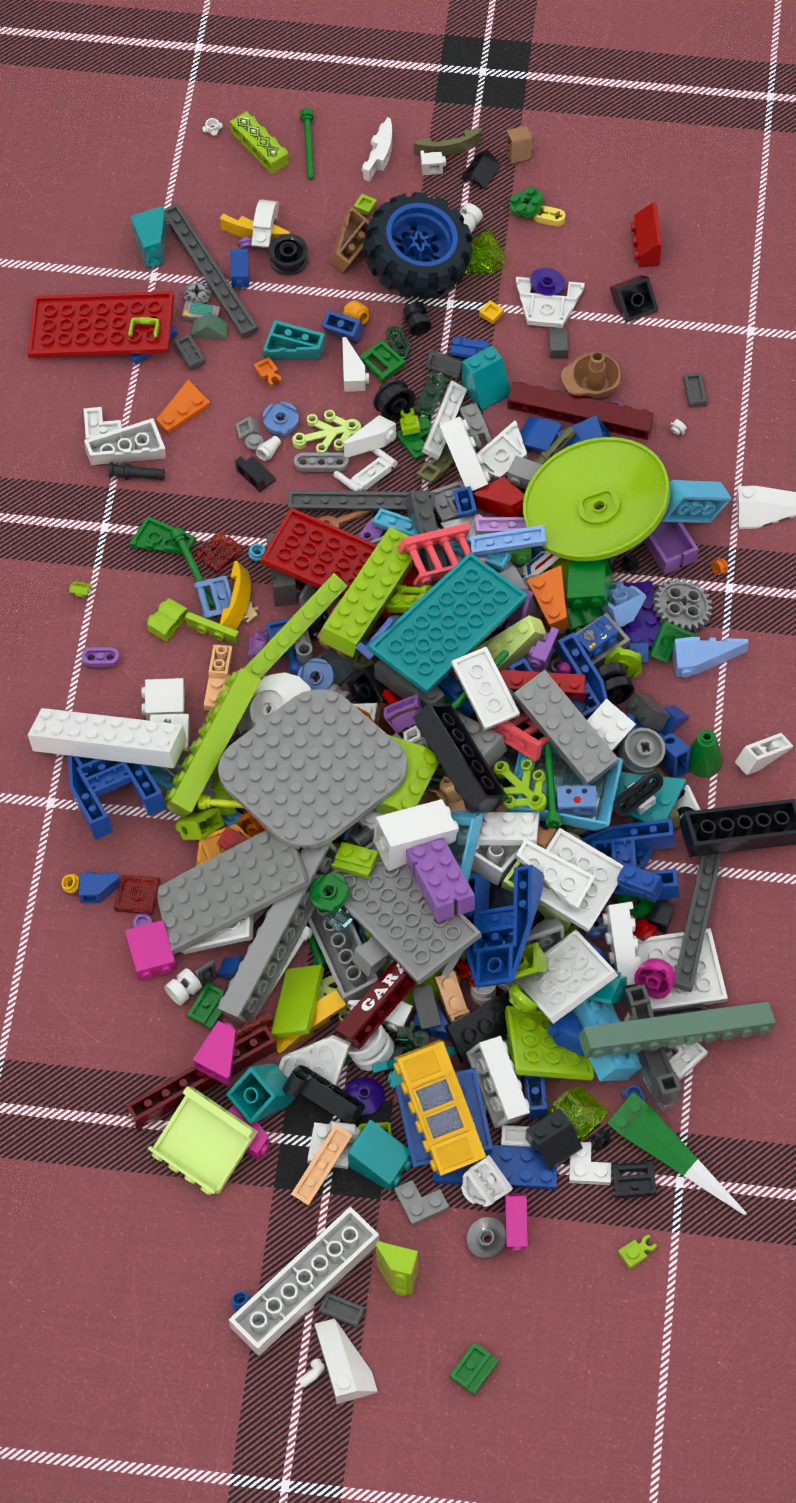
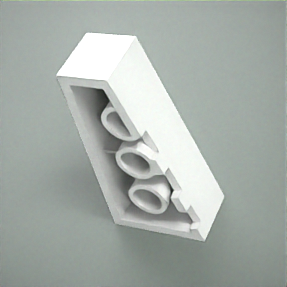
M457 417L441 424L440 428L465 487L471 486L472 492H475L489 485L488 481L491 478L488 471L483 470L481 464L484 462L480 453H476L474 447L477 445L473 436L470 437L468 433L470 428L466 419L463 420L461 417Z
M633 902L608 905L604 910L605 913H602L603 925H607L608 933H605L607 945L610 944L611 952L608 953L609 962L613 964L615 971L621 972V976L627 977L626 987L636 986L634 975L641 965L640 956L636 955L638 940L636 935L633 936L636 927L635 918L630 916L629 910L633 909Z

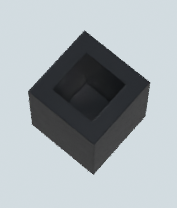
M657 899L648 922L657 926V931L666 934L674 915L675 906L669 901Z

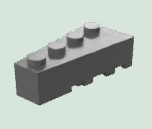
M276 533L266 534L267 547ZM270 568L275 607L297 604L300 590L299 586H296L295 581L298 580Z
M381 659L374 664L375 678L401 698L406 699L418 694L422 707L428 703H444V694L437 685L428 694H425Z

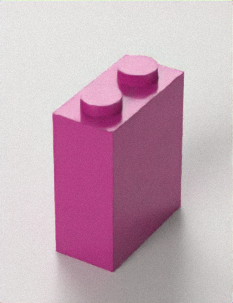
M163 920L125 930L138 980H147L155 975L169 974L176 970L175 959Z

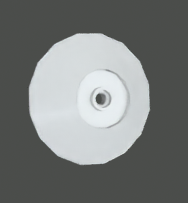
M289 673L272 674L262 679L238 723L240 734L246 729L248 731L293 697L302 692L310 691V686L299 676Z

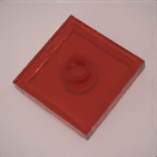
M122 874L114 905L115 912L153 915L158 888L161 883L160 878Z

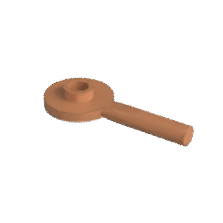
M354 511L339 518L322 516L318 519L339 528V525L369 514L370 511Z

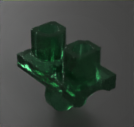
M410 1021L409 1027L398 1026L397 1044L407 1049V1052L412 1051L414 1046L420 1048L429 1043V1035L425 1031L418 1030L415 1032L416 1022Z

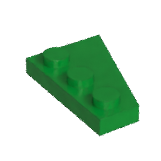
M149 516L146 517L129 543L130 548L183 554L179 544L173 542L170 533L176 528ZM186 533L185 542L189 550H191L196 542V537Z

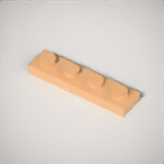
M335 1124L291 1195L309 1206L353 1135Z

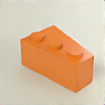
M561 565L528 579L529 591L534 592L533 599L549 631L551 627L559 629V632L569 628Z

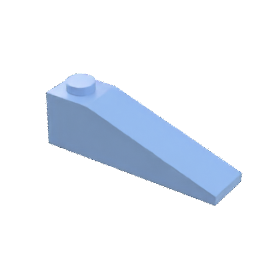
M613 582L608 605L600 606V610L603 615L608 613L619 627H623L634 621L646 599V595L635 586L626 587L623 582Z
M700 637L675 639L672 660L676 678H688L747 652L748 639L727 638L723 641H716V638L712 637L708 641L700 640Z

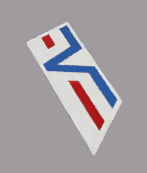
M547 551L540 552L531 560V563H527L522 567V578L531 574L542 573L560 557Z

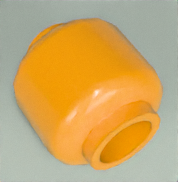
M352 300L345 305L343 315L360 320L362 324H365L369 319V309L361 302Z

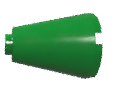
M703 730L689 746L691 749L689 770L696 776L709 777L720 770L723 756L715 733L710 730Z

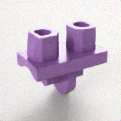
M256 629L254 637H249L247 652L249 661L268 643L266 631Z

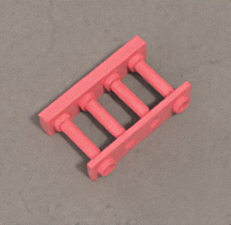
M468 523L406 537L401 540L397 547L399 553H410L419 572V575L413 582L415 586L421 584L428 585L433 581L441 580L459 563L449 542H459L465 556L471 552L466 541L467 534L471 530ZM439 544L443 546L452 566L442 567L433 546ZM424 548L427 550L435 570L426 572L417 552L418 549Z
M516 702L520 715L490 729L502 735L506 744L535 762L540 759L542 746L545 743H549L545 736L538 740L531 736L538 731L540 732V730ZM525 722L531 727L521 730L517 725Z

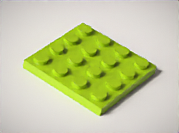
M506 1006V1025L511 1059L514 1063L516 1075L593 1080V1065L589 1058L556 1045L547 1030L550 1020L540 1009L523 1013L515 1006Z

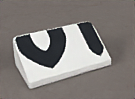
M689 785L684 786L676 802L680 819L686 811L701 810Z

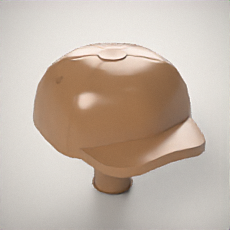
M597 351L578 357L572 364L565 367L561 372V381L565 390L573 396L584 395L587 398L601 399L615 393L620 382L621 371L614 359Z

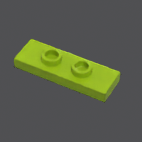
M187 612L185 616L187 626L196 629L201 634L212 635L219 641L224 640L238 645L240 637L237 630Z

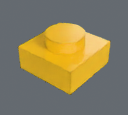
M489 300L479 311V316L494 324L503 315L504 309Z

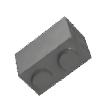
M636 691L626 706L644 727L662 731L670 717V714L652 696Z

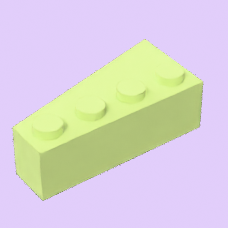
M529 615L476 647L472 652L487 647L494 660L503 650H507L509 656L497 667L500 670H507L510 665L521 660L530 651L531 646H536L538 640L543 641L546 631L540 619Z

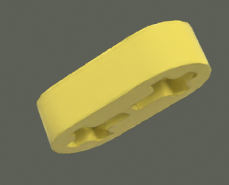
M544 205L541 206L542 210L533 216L536 222L555 227L562 226L565 223V212L563 210Z

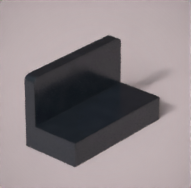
M488 150L477 153L461 178L465 182L475 180L484 189L500 167V163Z
M241 456L235 460L236 471L258 492L263 491L275 482V477L253 456L246 461Z

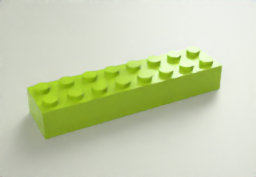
M391 526L389 527L323 626L319 641L352 658L358 651L355 647L359 642L366 639L385 610L386 605L396 593L397 587L402 584L414 565L410 553L400 554L397 548L401 540L410 537L409 535ZM418 549L417 552L420 556L421 549Z
M242 668L237 672L234 671L232 675L227 677L224 685H226L223 692L220 691L215 699L217 704L207 714L208 721L198 731L199 738L197 741L194 740L189 748L191 751L188 758L185 757L180 765L182 767L181 772L175 775L172 780L173 787L163 797L167 810L181 818L192 813L260 684V678Z

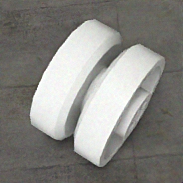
M380 1025L360 1050L350 1045L348 1055L361 1070L370 1071L373 1070V1064L388 1061L391 1058L395 1045L393 1039L385 1031L384 1027Z

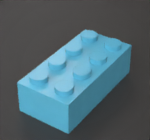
M670 481L668 508L661 521L711 523L732 498L721 482Z
M586 999L570 1011L574 1012L582 1027L621 1022L614 1010L613 1004ZM626 1052L618 1056L604 1055L597 1059L589 1058L600 1082L628 1080L642 1068L636 1053Z

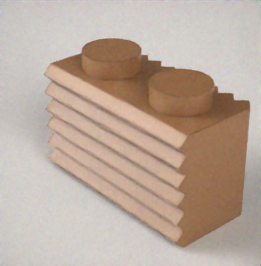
M526 125L511 130L508 129L507 155L511 164L531 159V152H533L531 141H534V136Z

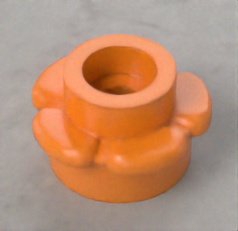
M715 558L711 563L712 571L716 575H724L727 573L728 563L722 558Z

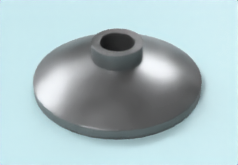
M492 1217L478 1219L471 1225L467 1233L468 1248L474 1255L480 1258L496 1256L503 1250L506 1244V1229L504 1225ZM492 1237V1240L486 1243V1239Z

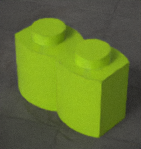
M170 598L165 602L162 601L158 611L154 615H150L147 620L148 631L162 640L168 641L177 628L185 621V616L188 612L187 608Z

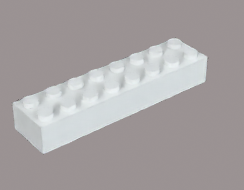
M41 708L28 733L32 750L36 752L167 768L175 767L187 742L182 724Z
M349 1207L229 1319L230 1328L260 1356L376 1247L377 1241H380L379 1234L356 1211Z

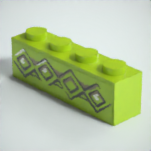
M246 111L230 121L231 133L271 174L276 173L289 164V153L286 148H282L276 138L271 137L266 128L258 124L254 116H251Z

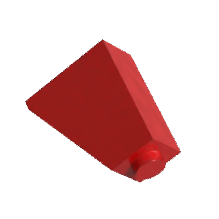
M504 476L473 493L478 509L505 517H520L523 515L525 495Z

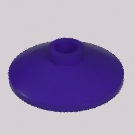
M540 268L532 273L530 284L536 292L552 296L563 291L565 280L554 269Z
M357 1078L350 1082L345 1089L347 1093L364 1103L365 1109L361 1116L376 1113L384 1103V1090L380 1083L372 1078ZM366 1091L368 1094L362 1096L361 1092Z

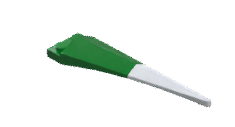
M634 1092L607 1122L623 1138L671 1167L743 1215H747L744 1209L658 1114Z

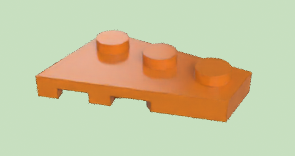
M187 380L157 417L156 422L168 435L210 407V401Z

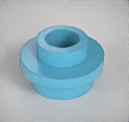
M258 543L252 545L248 552L250 559L259 562L266 548Z

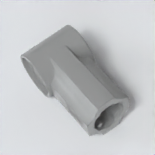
M307 629L294 642L297 661L303 665L309 662L308 660L313 659V647Z

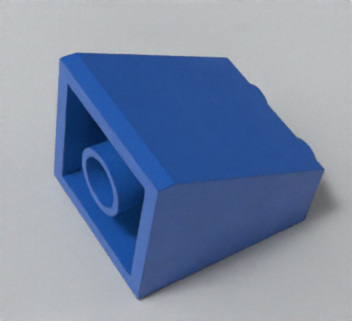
M595 415L571 426L577 434L563 449L584 440L611 437L610 431ZM564 430L557 433L558 437L564 432Z

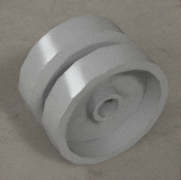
M649 728L634 729L621 742L617 751V757L623 759L622 768L627 773L645 775L653 771L663 760L665 744L662 737L656 731Z

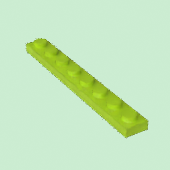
M333 573L244 667V670L261 678L343 592L347 585Z

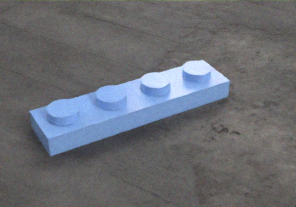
M544 525L470 536L471 550L475 556L547 545Z

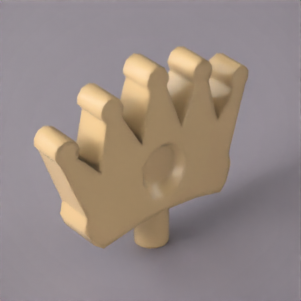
M249 601L242 621L246 620V623L249 624L258 618V614L255 612L259 610L258 606L253 608L252 602Z

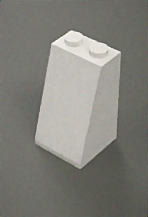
M441 799L377 816L373 843L387 871H391L407 864L406 849L444 837L447 845L455 842L459 827L457 822L453 821L450 808Z

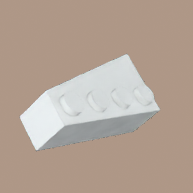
M153 418L84 440L85 451L91 465L166 459L165 447Z

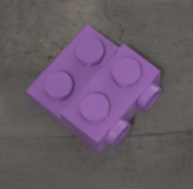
M551 627L550 632L545 633L543 641L538 640L536 646H531L527 662L534 672L546 670L556 645L559 629Z

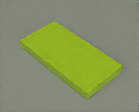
M322 964L286 969L271 1031L274 1038L310 1033L324 973Z

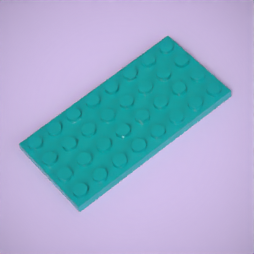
M470 552L369 645V651L425 694H428L453 670L451 661L471 653L528 599V594Z

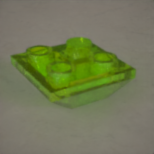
M487 229L472 239L471 246L473 251L465 272L466 274L493 273L505 266L504 251L491 229Z
M580 1085L565 1091L552 1104L551 1112L553 1113L560 1108L571 1122L580 1140L609 1113L602 1104Z

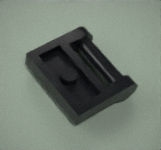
M653 1160L629 1164L611 1163L615 1199L656 1196ZM647 1170V1174L619 1176V1172Z

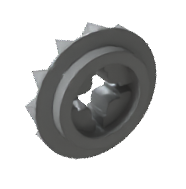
M196 280L195 283L189 282L188 286H184L183 298L187 302L205 304L211 297L209 285H205L204 281L199 283ZM197 289L199 290L198 297L195 295V290Z

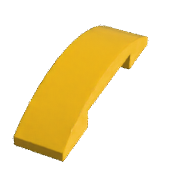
M238 561L234 562L231 578L235 581L230 606L223 609L220 624L234 630L238 628L246 613L251 595L249 572Z

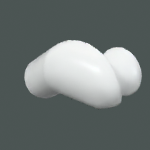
M320 1359L313 1360L311 1362L313 1369L298 1379L304 1388L315 1381L325 1370V1365Z

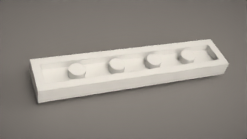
M451 380L421 452L436 460L439 459L446 443L440 425L456 418L467 388Z

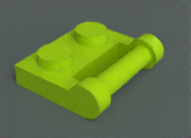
M399 585L397 593L386 605L388 613H405L432 586L407 587L406 585Z

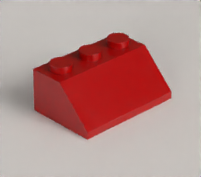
M654 202L634 214V222H631V233L634 232L635 235L632 236L633 247L636 246L634 260H638V267L660 266L662 243L657 205Z

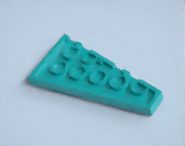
M564 766L559 776L561 779H564L566 766ZM571 769L568 785H584ZM621 772L615 799L628 786L642 778L644 774ZM601 777L590 785L596 786V792H598ZM663 777L662 788L654 794L656 804L641 815L635 809L627 816L639 822L668 819L687 779Z

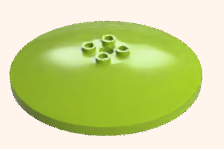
M601 437L575 443L549 458L532 477L523 500L525 523L527 527L544 525L547 545H541V547L560 558L573 561H597L617 556L645 540L661 522L670 500L668 474L659 457L649 448L638 442L617 437ZM600 505L604 506L602 509L596 510V507Z

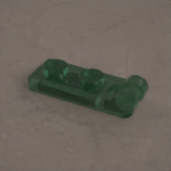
M430 371L415 407V415L426 416L428 419H432L447 384L448 376H439L435 372Z

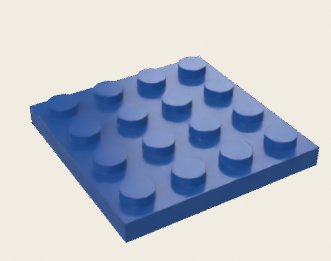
M476 1068L457 1071L455 1074L484 1150L493 1149ZM446 1079L416 1090L423 1111L453 1100ZM396 1085L395 1089L412 1166L429 1164V1160H432L429 1152H425L422 1141L425 1139L422 1133H418L415 1126L417 1118L415 1113L411 1114L407 1102H410L408 1094L404 1095L401 1085ZM456 1106L426 1118L433 1139L463 1127Z

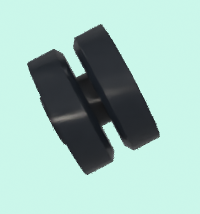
M613 662L597 668L604 681L607 698L613 705H619L631 697L635 688L622 663Z

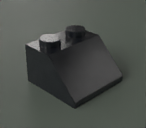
M640 275L610 287L614 304L625 322H630L658 311L648 276Z
M560 1108L526 1129L525 1139L548 1170H551L583 1149L571 1122Z

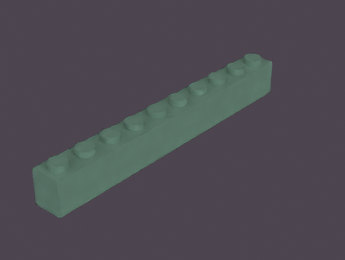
M769 1002L587 1026L583 1027L578 1038L585 1058L593 1057L597 1059L604 1055L618 1056L626 1052L637 1053L647 1049L654 1051L661 1047L674 1048L682 1044L689 1046L697 1042L710 1043L718 1039L730 1040L733 1037L739 1036L746 1038L753 1034L766 1035L771 1031L776 1021Z

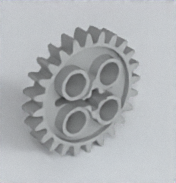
M676 578L674 582L669 579L667 583L663 582L661 587L658 586L653 596L652 604L654 605L653 611H657L655 617H661L660 623L664 620L689 632L691 629L696 632L698 628L702 629L704 625H707L712 615V600H708L709 594H704L705 588H698L699 583L694 586L693 580L686 583L685 578H683L682 582Z

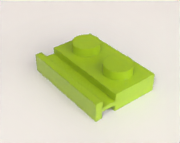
M342 842L331 867L333 870L369 879L370 872L373 871L380 855L376 850Z

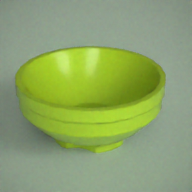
M515 982L511 983L509 986V1001L519 1011L524 1013L539 1009L538 1005L527 996L520 985Z

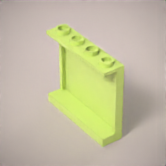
M187 1086L183 1091L185 1097L155 1145L153 1147L149 1146L148 1150L153 1152L152 1156L161 1162L164 1160L169 1163L168 1167L177 1173L180 1171L185 1174L184 1178L190 1183L195 1184L196 1182L201 1185L200 1189L206 1194H220L258 1131L195 1088Z

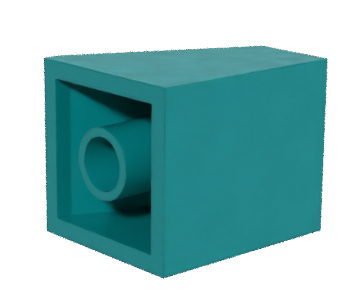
M164 206L130 216L133 238L147 269L164 263L167 237Z
M493 346L462 361V386L467 388L466 393L474 403H477L481 411L509 397L511 390L503 358Z
M275 1063L251 1066L226 1093L250 1124H254L288 1107L295 1099L283 1091L282 1088L288 1078Z
M369 1120L348 1151L349 1168L388 1191H391L393 1187H397L400 1184L402 1173L404 1170L408 1171L412 1166L409 1149L372 1120Z

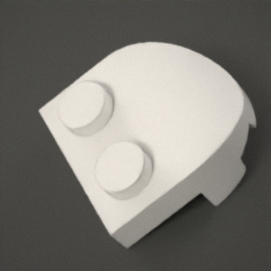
M490 1155L474 1164L464 1173L463 1185L461 1186L462 1192L469 1202L481 1204L483 1207L492 1205L496 1200L513 1189Z

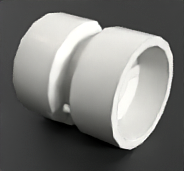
M466 203L459 211L464 217L463 225L467 224L470 233H472L475 226L483 218L481 210L471 203Z
M187 968L177 975V980L172 979L164 986L167 994L179 1006L189 999V994L194 995L202 988L198 978Z
M497 985L481 988L471 986L470 994L472 1000L479 1005L491 1000L496 996Z

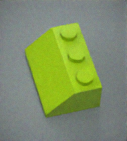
M377 1241V1267L389 1287L398 1295H412L418 1275V1251Z

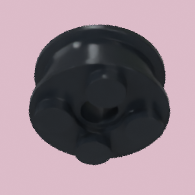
M284 234L276 237L269 246L272 268L278 273L292 275L302 271L308 263L306 242L294 234Z
M393 380L380 386L379 391L374 397L373 405L377 411L381 412L382 417L395 421L401 418V410L405 414L410 411L416 397L414 392L408 389L404 381Z

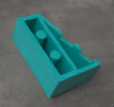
M274 320L263 348L264 359L270 357L271 360L321 359L327 344L324 333Z

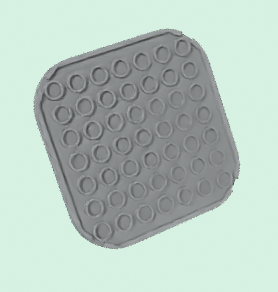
M323 689L302 692L293 697L232 743L222 754L218 766L219 778L225 791L279 841L296 849H300V847L315 849L329 844L394 794L402 786L407 775V760L401 746L344 696L334 691Z

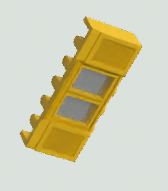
M438 1040L395 1057L396 1063L393 1064L396 1074L401 1075L403 1082L400 1085L404 1095L408 1094L410 1102H407L411 1114L415 1113L417 1121H415V1126L418 1133H422L425 1139L422 1141L425 1152H429L432 1160H429L433 1172L437 1171V1174L444 1175L486 1158L444 1042Z

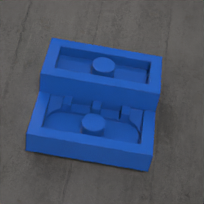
M529 417L520 432L526 451L529 453L532 450L540 453L546 452L556 440L557 433L562 429V424L549 419Z

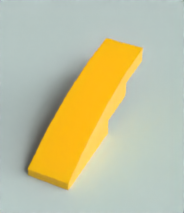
M225 214L220 217L221 230L239 237L249 236L252 238L254 221L244 216H241L239 220ZM273 224L270 244L276 237L290 234V232Z
M336 989L317 1001L309 1034L275 1038L277 1044L276 1051L279 1055L314 1035L313 1031L330 1022L331 1017L347 1008V1004Z

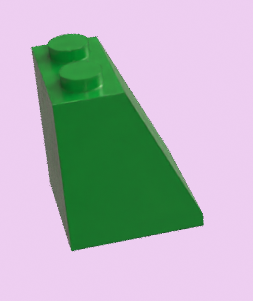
M607 559L597 561L569 560L567 600L571 608L579 609L582 607L608 605L614 576Z

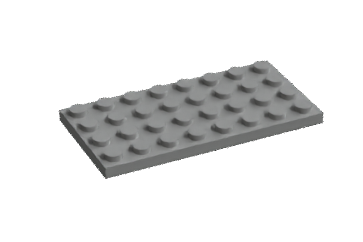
M265 830L156 887L155 891L171 951L174 955L309 884L299 849L283 844L272 833Z
M373 841L364 847L377 851ZM379 856L373 871L370 872L369 879L337 870L332 871L343 876L351 889V894L343 907L418 985L482 937L481 932L463 914L457 915L455 906L453 918L437 923L407 864L387 871Z

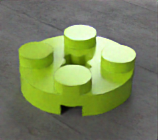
M615 647L604 659V665L613 662L624 664L628 677L632 676V679L637 677L642 671L641 654L632 650Z

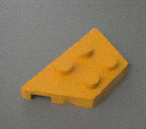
M237 824L228 826L248 839L251 838ZM225 828L217 830L199 840L196 866L227 851L217 845Z

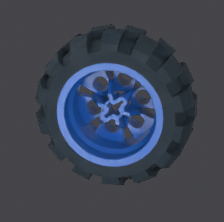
M414 192L411 197H407L406 193L391 198L389 202L381 204L374 212L365 232L363 253L367 258L366 263L373 276L378 275L380 277L379 283L388 291L393 288L399 291L398 296L411 299L412 295L419 296L420 300L434 298L437 292L440 295L445 294L455 287L456 282L461 281L473 251L471 246L472 236L468 225H463L464 217L456 208H449L446 200L438 196L432 199L427 197V193Z

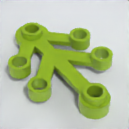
M525 759L521 763L523 769L522 781L511 772L507 762L498 761L494 766L496 776L500 779L506 778L515 786L503 788L508 796V799L504 802L506 808L529 806L534 811L543 810L547 803L546 796L542 793L543 782L546 779L544 772L536 770L533 773L536 783L534 792H532L529 788L534 765L530 759ZM512 795H525L527 798L515 799Z

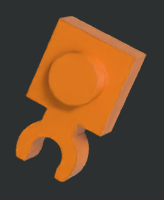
M270 357L253 364L255 371L262 381L268 379L270 388H274L273 381H278L279 384H282L281 376L278 375V369Z

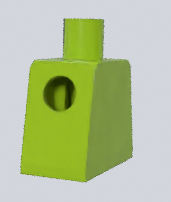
M216 807L188 814L176 822L175 828L183 840H201L224 826V822L219 808Z

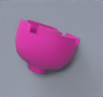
M651 958L644 961L634 975L636 986L645 984L649 997L655 999L666 997L673 989L676 980L673 967L660 958Z

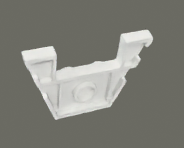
M516 277V286L527 325L563 328L584 291L585 283L569 282L567 296H546L531 293L530 278Z

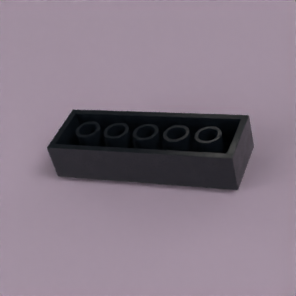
M428 703L413 717L417 728L424 735L426 743L432 748L437 761L443 766L446 776L452 781L455 791L461 796L465 807L470 813L493 812L508 799L507 794L451 703Z
M795 799L684 812L679 825L689 857L796 844Z

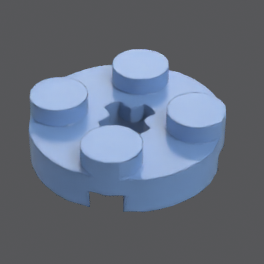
M280 402V404L276 405L274 403L270 404L263 412L264 428L274 435L287 437L299 424L297 409L288 402ZM277 417H284L283 421H278Z
M323 659L308 660L309 662L300 667L297 676L306 682L311 690H328L335 683V670ZM319 673V676H321L320 680L315 682L312 677Z

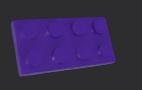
M652 581L624 584L626 587L631 585L637 587L646 595V599L634 621L623 626V632L629 637L630 643H648V650H651L661 626L660 617H655L657 611H653L654 605L652 601L655 593Z

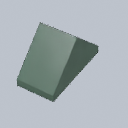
M208 312L193 321L191 337L226 340L228 323Z

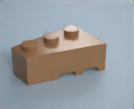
M352 206L344 214L329 260L341 272H344L363 248L365 232L369 224V220Z

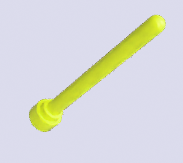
M201 794L198 799L199 810H207L212 806L243 808L236 800L212 799L208 794Z

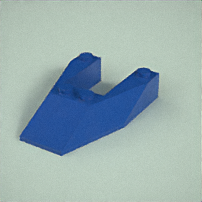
M573 632L558 640L554 649L562 662H567L571 665V674L585 675L586 677L585 701H570L584 718L588 720L608 698L602 677ZM526 658L510 665L507 669L534 672Z
M68 755L70 791L95 840L113 832L109 817L97 797L129 783L148 816L167 809L162 792L146 765Z
M672 818L613 825L581 839L586 844L623 866L627 863L637 867V851L676 847ZM676 869L650 871L662 878L664 887L658 897L659 900L680 898L679 878ZM618 885L613 892L614 894L635 896L619 890Z
M534 865L514 868L513 905L489 909L490 882L480 874L470 875L468 884L475 895V910L463 915L481 932L482 937L466 948L465 953L477 988L513 983L543 892V872Z

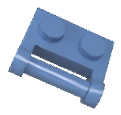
M227 576L193 584L200 599L203 610L202 617L211 619L222 616L223 609L229 608L232 594ZM206 587H209L215 610L210 611L204 590Z

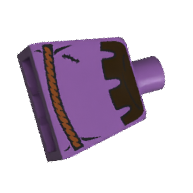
M415 694L384 707L385 720L402 739H404L403 732L416 725L413 717L423 708L419 695Z

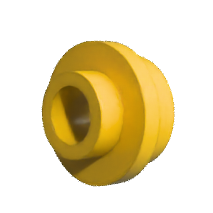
M75 874L66 875L61 883L64 891L70 894L75 893L79 889L80 878Z

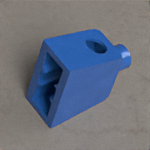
M658 733L665 744V755L660 762L662 767L672 778H678L688 773L691 749L674 733L666 736Z

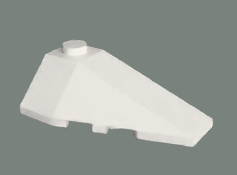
M738 486L736 504L739 529H758L771 522L774 524L787 517H796V492L761 486Z
M335 1318L314 1324L336 1403L339 1404L378 1393L372 1371Z

